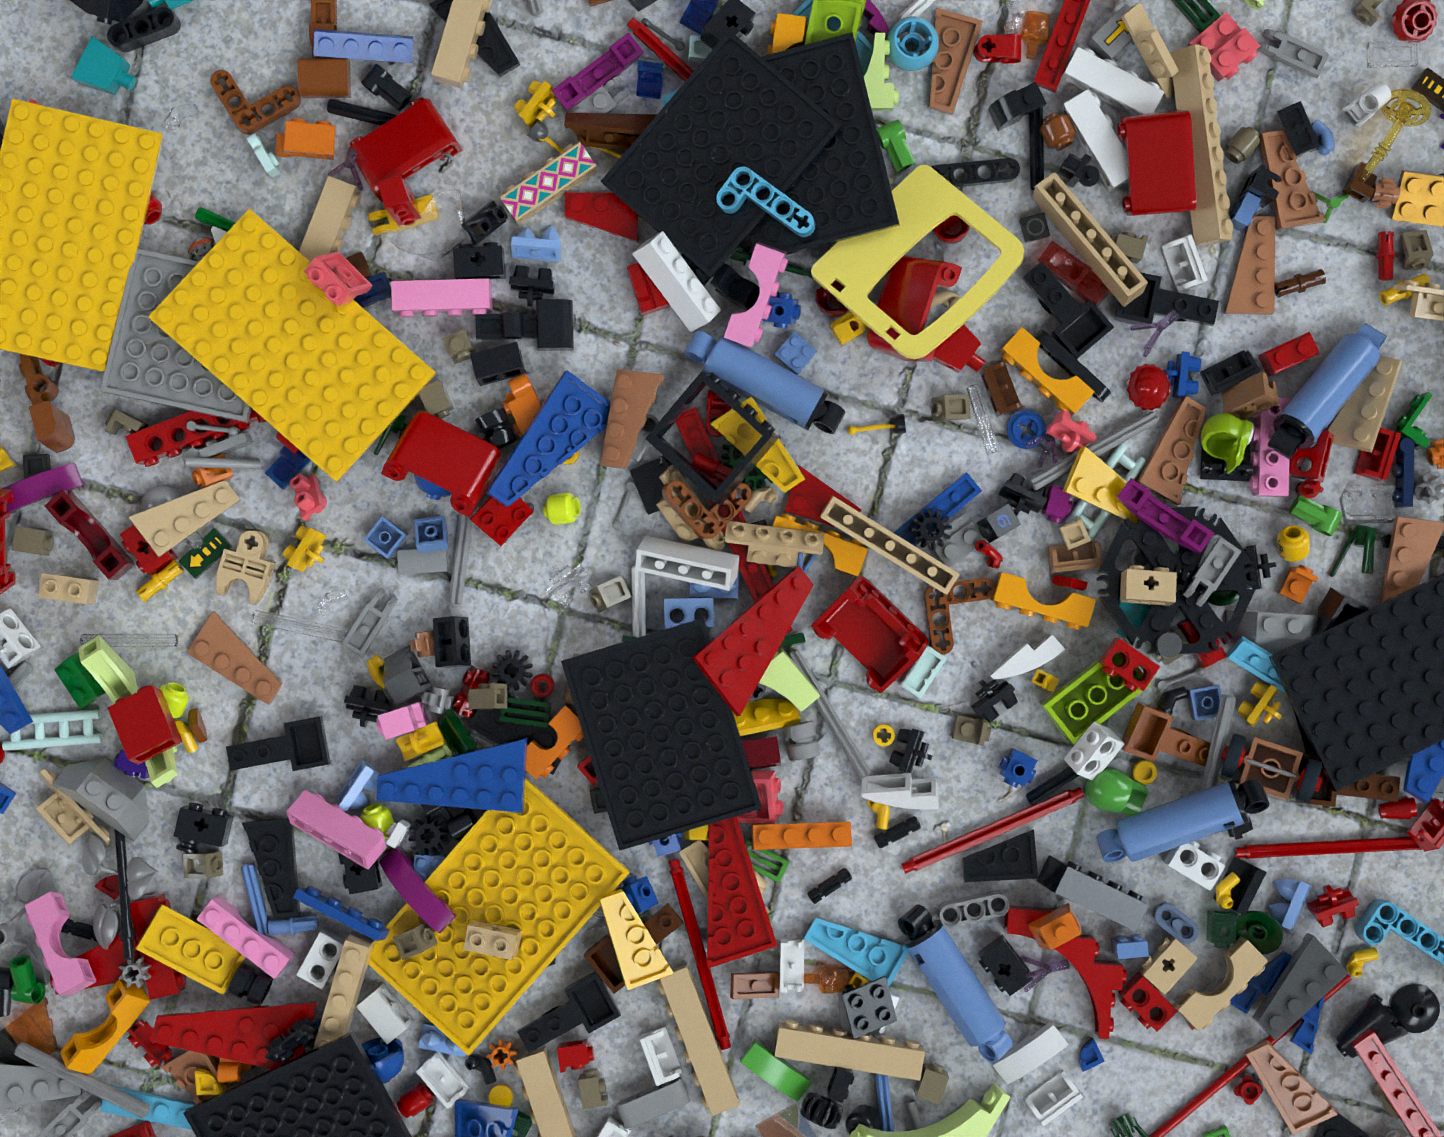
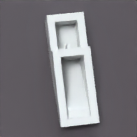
M1048 634L1033 648L1028 643H1023L992 670L988 676L991 679H1001L1026 673L1054 659L1065 648L1051 634Z
M911 773L875 775L862 778L861 795L863 798L906 809H939V789L936 778L912 780Z
M1050 1021L1032 1036L1029 1034L996 1063H993L992 1066L1008 1085L1045 1063L1069 1044Z

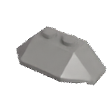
M1226 610L1225 622L1230 620L1234 611ZM1246 611L1231 641L1235 644L1243 636L1269 653L1275 654L1317 634L1318 616Z
M106 758L70 764L52 784V786L133 842L149 823L145 785L132 776L125 775L123 770L117 769Z

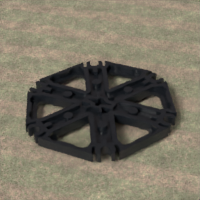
M1199 506L1174 507L1171 509L1191 522L1193 519L1213 531L1214 535L1221 536L1241 550L1240 555L1214 591H1236L1239 595V601L1228 622L1221 621L1207 601L1201 607L1196 604L1198 597L1206 589L1200 583L1191 596L1187 598L1183 595L1199 568L1198 565L1209 542L1200 554L1180 544L1174 554L1158 531L1154 530L1137 516H1135L1138 520L1137 524H1133L1127 518L1124 520V523L1120 524L1097 574H1107L1097 577V581H1104L1107 584V588L1099 589L1098 594H1109L1107 597L1100 596L1099 599L1131 645H1134L1137 637L1139 640L1135 644L1136 649L1141 648L1143 642L1148 643V655L1155 651L1157 638L1167 633L1178 608L1199 637L1196 643L1182 644V649L1178 655L1213 653L1211 650H1218L1219 647L1216 645V639H1221L1224 645L1233 639L1256 588H1246L1256 584V581H1248L1246 579V574L1255 572V568H1244L1246 565H1254L1221 517L1218 518L1216 525L1213 523L1217 519V514L1214 513L1210 520L1204 519L1205 508L1199 510L1196 516L1195 513ZM1128 539L1133 541L1151 567L1150 571H1154V568L1157 567L1169 568V572H1176L1177 575L1180 573L1179 581L1182 582V585L1176 586V602L1170 606L1151 604L1141 626L1138 627L1131 624L1118 604L1121 590V573L1123 571L1116 568L1115 560L1124 542ZM1148 580L1144 582V585H1147L1149 589L1153 588V585L1148 584Z

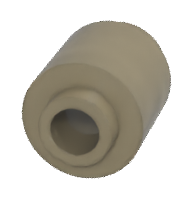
M1241 127L1226 145L1225 156L1236 164L1245 161L1260 143L1259 133L1252 127Z

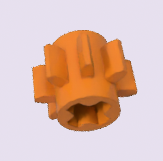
M1444 439L1430 442L1431 447L1426 449V457L1431 466L1436 465L1437 469L1444 468Z
M500 1037L497 1045L490 1043L489 1048L493 1052L487 1053L486 1058H492V1068L498 1065L504 1070L507 1063L510 1065L514 1064L515 1060L511 1056L516 1055L518 1050L512 1049V1040L507 1043L503 1042L502 1037ZM499 1049H502L503 1053H507L505 1058H502L501 1054H497Z

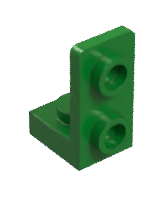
M1430 392L1422 393L1421 395L1417 394L1409 404L1411 409L1407 414H1403L1395 424L1397 429L1394 432L1401 433L1400 439L1409 438L1413 440L1416 450L1426 448L1431 441L1425 436L1426 433L1416 426L1411 427L1433 394Z

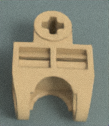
M246 531L240 536L236 550H223L217 571L216 592L218 595L225 596L230 586H233L235 581L241 579L248 585V593H250L249 604L257 606L270 585L276 562L265 559L269 546V540L265 533L261 531ZM255 539L258 542V546L253 547L250 540Z

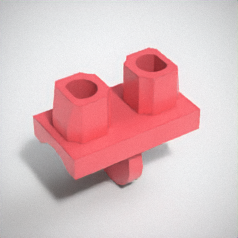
M1065 410L1057 413L1054 416V422L1046 427V433L1063 442L1062 449L1066 452H1072L1074 449L1079 451L1081 446H1086L1088 443L1096 440V434L1089 431V424L1084 421H1072L1070 413Z
M312 473L306 478L304 475L298 474L290 480L291 488L295 490L296 494L294 502L299 508L300 516L303 520L307 521L313 513H321L325 509L327 499L325 495L321 494L317 476Z

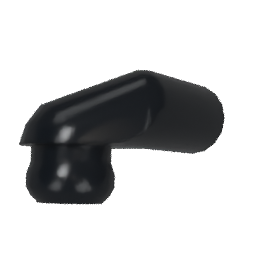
M471 1054L465 1060V1066L468 1070L475 1069L482 1072L486 1085L497 1081L494 1069L491 1067L492 1063L488 1058L479 1054Z

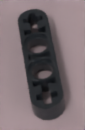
M1013 158L931 166L940 175H946V170H950V183L955 187L1011 182L1020 173V165ZM1006 164H1009L1010 168L1015 170L1011 173V176H1008L1007 172H999V178H995V165H998L997 170L1005 169ZM982 166H986L991 170V176L987 179H983L978 175V169ZM960 168L966 171L967 178L964 181H958L954 178V171Z
M1040 330L1034 336L1040 342L1039 348L1071 377L1078 376L1094 391L1092 396L1096 400L1103 403L1111 394L1110 390L1050 334Z

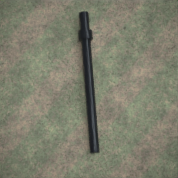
M114 829L122 929L119 930L120 941H123L124 960L134 959L133 940L135 939V928H132L128 879L126 876L125 836Z

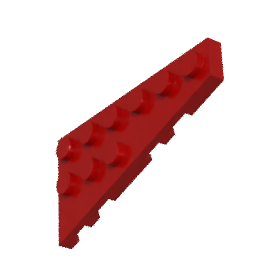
M800 566L793 568L692 657L735 716H741L814 586Z
M737 816L709 824L707 969L778 946Z
M317 1001L299 1004L288 1003L276 1006L232 1008L220 1011L209 1010L197 1013L157 1015L150 1042L273 1069L284 1063H277L264 1057L268 1053L266 1048L269 1047V1043L277 1036H281L282 1032L289 1037L290 1034L287 1028L290 1027L294 1031L291 1025L300 1018L304 1019L307 1016L312 1022ZM301 1046L295 1051V1056L290 1060L303 1055L305 1047Z

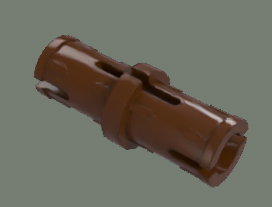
M1318 269L1305 275L1299 273L1291 279L1275 282V289L1284 287L1283 290L1276 291L1275 295L1277 298L1294 292H1305L1310 287L1323 285L1326 283V277L1315 278L1325 275L1322 269Z

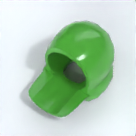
M1107 766L1093 781L1087 779L1085 794L1090 804L1100 810L1120 812L1131 816L1141 812L1148 795V789L1132 780L1122 771Z

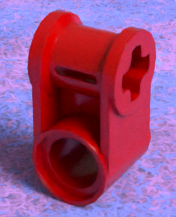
M984 35L974 48V56L979 62L1014 64L1021 62V35ZM984 45H987V49L990 50L989 53L986 52V48H982Z
M708 389L706 430L710 436L720 438L724 435L719 431H713L710 423L729 412L731 407L715 392Z

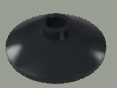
M1409 984L1400 988L1394 994L1390 1005L1392 1011L1405 1026V1030L1410 1033H1422L1429 1030L1436 1023L1440 1013L1437 996L1432 990L1420 984ZM1421 1006L1420 1014H1415V1009Z

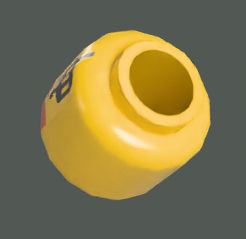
M1296 525L1282 529L1277 535V549L1280 557L1290 562H1297L1306 558L1310 552V535L1307 530Z

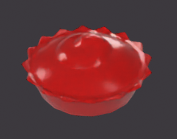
M1403 0L1402 4L1397 5L1396 12L1392 15L1394 20L1391 25L1394 27V34L1398 35L1399 40H1403L1407 44L1412 42L1417 44L1422 40H1426L1433 33V29L1437 25L1438 14L1435 5L1430 0Z
M1145 363L1143 366H1137L1135 371L1130 373V378L1127 380L1128 387L1126 391L1129 393V400L1133 401L1134 405L1142 410L1148 409L1152 411L1155 408H1160L1167 401V397L1170 394L1171 384L1168 380V375L1155 364L1149 365Z

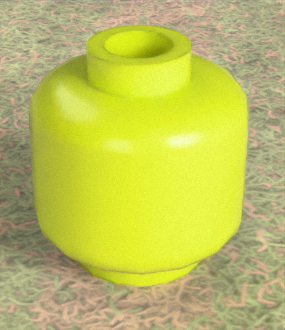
M570 492L551 494L548 496L546 503L543 504V514L553 525L571 524L576 521L581 513L579 499Z
M175 682L162 685L159 689L164 694L173 718L181 717L189 701L186 688Z
M374 803L365 807L360 815V819L365 825L370 828L375 827L384 834V839L389 838L386 834L395 822L388 806Z

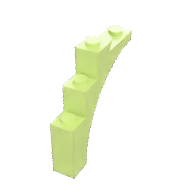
M875 33L873 54L864 76L872 111H893L894 105H898L899 90H894V83H884V80H889V65H885V55L890 53V41L885 40V33Z
M100 635L78 648L80 662L92 674L114 704L119 698L129 697L137 693L139 687L136 683L135 672ZM177 745L145 761L151 783L156 788L170 782L178 775L174 753L178 751Z
M781 647L775 653L759 683L774 689L788 698L802 712L817 700L820 694Z

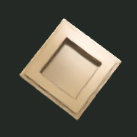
M1082 518L1059 526L1068 550L1091 541Z

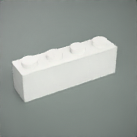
M1077 47L1061 80L1082 91L1089 89L1091 94L1094 93L1098 99L1130 116L1154 113L1164 94V91L1160 90L1159 85L1151 81L1145 82L1139 79L1138 75L1133 71H1124L1116 67L1117 64L1109 59L1103 60L1095 56V53L1088 48L1081 49Z
M1089 89L1064 103L1060 108V112L1069 117L1076 131V139L1084 152L1092 157L1090 162L1098 169L1102 182L1107 190L1111 192L1129 181L1126 145L1123 139L1119 138L1112 129L1113 123L1107 114L1104 115L1100 109L1101 104L1098 97L1094 93L1091 94Z
M663 231L645 241L632 253L690 332L709 323L721 311Z
M645 536L637 548L635 570L730 591L738 576L739 555Z

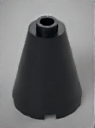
M1373 993L1336 1037L1338 1041L1336 1047L1344 1057L1347 1055L1351 1058L1358 1056L1350 1043L1369 1029L1375 1032L1383 1045L1408 1034L1405 1026L1389 1006L1382 1005L1383 999L1377 993Z

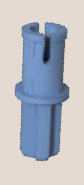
M317 916L269 920L268 932L272 936L287 933L295 935L296 932L314 931L318 929Z

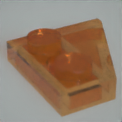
M44 997L41 1003L30 1007L9 1024L6 1030L18 1045L24 1042L50 1055L58 1049L56 1037L53 1035L52 1018L49 1019L46 1006L48 999Z

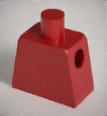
M964 324L936 347L932 359L957 373L965 365L978 373L986 362L975 353L981 342Z

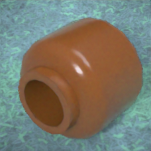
M1055 112L1043 119L1045 123L1040 127V132L1048 148L1060 151L1073 144L1076 131L1066 114L1058 115Z

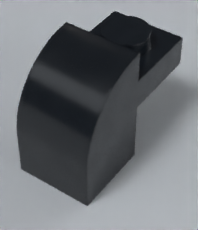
M1034 82L1000 97L990 105L988 111L997 130L1000 131L1019 122L1023 116L1044 107L1047 103L1037 82Z
M726 263L710 282L716 288V292L744 310L752 308L758 300L760 287L741 277Z

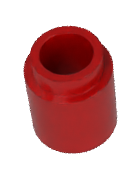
M420 1082L400 1096V1100L397 1101V1107L404 1117H414L434 1103L433 1097L435 1094L427 1084Z

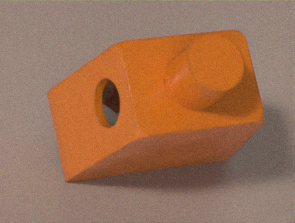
M1069 903L1028 924L1038 946L1048 950L1055 949L1082 934L1081 925Z

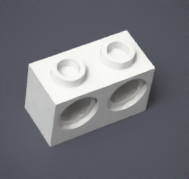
M11 608L0 613V659L9 669L26 660L41 647Z
M1093 722L1065 756L1064 760L1078 775L1093 781L1098 774L1103 772L1125 743L1111 729Z
M1195 841L1171 849L1163 863L1211 891L1225 868V865L1219 862L1221 857L1210 850L1206 854L1198 849L1200 844ZM1189 850V859L1182 862L1180 860L1181 852ZM1209 862L1211 865L1210 871L1207 874H1202V865Z
M326 928L320 931L296 976L320 989H323L327 984L332 985L345 939ZM328 943L336 946V954L328 953L326 950ZM315 965H321L325 969L324 976L316 974L314 970Z

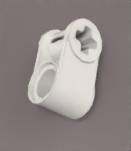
M1377 83L1365 93L1355 98L1342 110L1351 115L1356 122L1355 126L1358 128L1391 99V91L1385 84Z

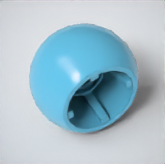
M916 16L906 17L897 21L891 27L886 40L890 41L888 57L891 62L898 68L906 71H918L927 67L934 60L939 49V38L934 26L924 18ZM907 32L908 34L905 35V37L902 39V42H900V38L897 37L900 34ZM913 43L917 50L910 52L906 49L905 44ZM921 50H928L925 54L920 55Z

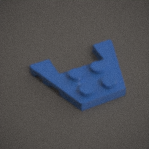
M1285 951L1280 953L1265 966L1264 971L1260 975L1253 976L1247 982L1248 986L1242 993H1236L1232 997L1230 1004L1247 1014L1259 993L1267 995L1277 982V978L1290 962L1292 955ZM1325 996L1301 1017L1302 1021L1290 1039L1292 1043L1312 1054L1314 1049L1315 1033L1318 1030V1019Z

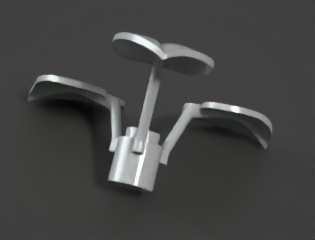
M89 834L82 853V865L88 875H96L99 869L102 872L118 875L117 870L103 866L102 863L106 858L105 847L97 835ZM141 857L132 858L127 867L126 876L130 900L140 899L143 895H152L157 888L155 877L158 870L151 867ZM120 899L109 903L108 906L100 904L94 913V935L98 943L105 950L108 949L117 932L118 920L113 908L120 904Z
M41 868L25 875L17 887L18 898L30 903L50 891L58 893L52 873L48 869ZM24 907L7 923L0 924V947L5 944L9 947H25L17 953L16 957L21 955L30 956L37 982L47 985L50 982L51 972L44 965L42 949L38 947L36 942H33L30 946L27 942L13 940L16 931L12 925L26 912Z

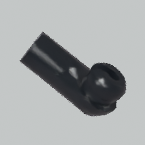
M1185 686L1165 691L1161 695L1157 708L1172 715L1175 702L1188 698Z

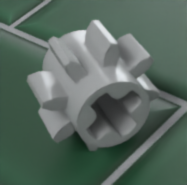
M1427 472L1424 476H1419L1414 480L1417 486L1413 488V491L1418 501H1427L1430 504L1444 496L1440 492L1444 489L1440 475L1435 476Z
M431 686L430 692L424 691L422 703L427 704V711L443 714L445 708L450 709L452 707L454 697L448 696L449 689Z
M143 956L137 961L135 959L127 960L128 965L122 964L119 967L123 970L122 976L119 979H124L127 982L126 987L136 983V986L139 988L143 985L142 979L148 980L151 978V975L148 974L151 964L147 965L143 962ZM132 970H138L139 974H133Z

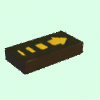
M1427 67L1411 90L1444 112V78Z

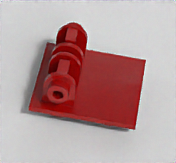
M490 497L470 520L497 544L502 546L534 510L520 497L508 507Z

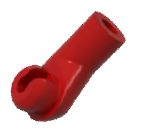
M979 540L976 542L975 549L989 557L987 565L998 569L1000 563L1003 562L1002 555L986 541Z

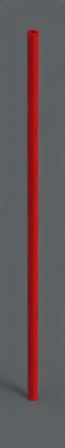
M1347 974L1325 995L1324 1002L1350 982L1352 977ZM1302 1018L1296 1021L1277 1040L1268 1036L1263 1041L1268 1040L1274 1045L1302 1021ZM1246 1055L1151 1133L1149 1137H1164L1247 1068L1251 1064Z

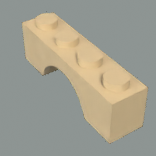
M1241 936L1224 953L1227 962V973L1224 981L1216 989L1208 992H1198L1189 988L1172 1005L1198 1031L1210 1026L1214 1020L1213 1017L1230 1005L1232 997L1236 993H1242L1248 986L1247 982L1253 976L1260 975L1265 969L1264 965L1268 960L1247 939Z

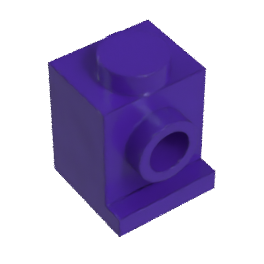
M124 749L117 753L114 761V766L117 769L125 770V775L139 776L141 773L140 778H149L145 762L138 765L129 761Z

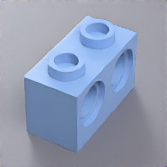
M713 598L664 599L665 628L696 620L694 617L695 611L698 608H704L709 614L708 619L705 621L709 632V627H714ZM678 608L683 611L684 619L680 623H675L671 620L670 613L673 609Z

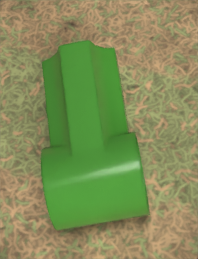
M898 119L877 128L880 145L886 150L895 172L903 171L915 164L906 143L905 131Z
M1302 495L1296 497L1289 511V514L1312 525L1314 530L1327 536L1333 535L1343 515L1332 507L1320 505Z

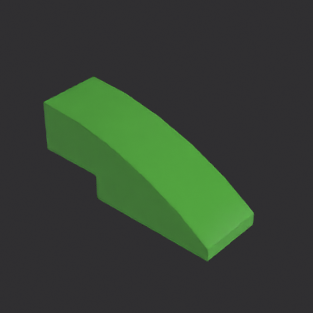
M757 1039L753 1040L740 1057V1062L748 1069L797 1102L813 1083L812 1080L785 1059L774 1057V1052Z

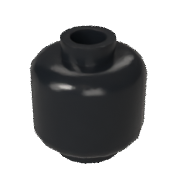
M865 1104L859 1105L848 1115L845 1127L849 1135L856 1129L858 1124L879 1130L881 1127V1117L873 1107Z

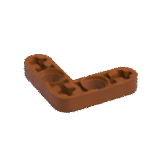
M225 70L215 71L210 79L214 91L238 130L243 134L250 135L294 111L301 104L299 92L293 86H283L249 105L229 72ZM222 78L229 88L227 92L219 83V80ZM289 94L292 96L293 101L289 102L286 100L285 95ZM233 97H239L241 103L238 107L232 108L228 105L229 100ZM277 99L279 100V103H281L282 108L280 109L278 107L277 102L275 101ZM265 105L275 107L271 115L262 114V108ZM256 111H257V113H258V115H259V117H260V119H261V120H259V121H258L257 117H256L255 114H254V112H256ZM247 118L250 120L251 125L246 126L243 119Z
M680 481L667 482L663 486L662 496L699 538L711 539L750 501L752 492L748 485L740 483L728 497V500L726 499L723 503L728 508V514L724 518H721L717 512L720 504L713 503L706 509L685 484ZM671 487H678L677 494L679 497H687V499L681 501L677 496L671 497ZM736 490H743L741 493L743 498L735 499L733 502L729 501L737 496ZM688 503H692L696 507V513L692 517L687 516L685 513V507ZM700 519L704 524L709 523L708 529L710 532H703L704 526L701 522L694 523V521Z
M979 578L955 582L947 595L941 592L942 597L938 598L939 605L944 604V609H934L932 611L930 606H935V600L929 598V594L933 593L934 587L929 586L925 590L924 599L932 649L943 655L953 649L954 640L949 605L990 599L995 592V585L992 580ZM981 582H985L986 586H990V590L986 591V596H983L982 592L973 593L975 598H970L971 588L969 583H973L972 588L981 587ZM957 585H962L966 588V596L963 599H957L953 595V589ZM938 612L943 613L946 618L944 625L940 627L935 626L932 622L933 615ZM947 628L948 633H943V639L947 640L949 645H946L945 650L941 651L940 647H936V642L940 641L939 634L934 635L933 630H944Z

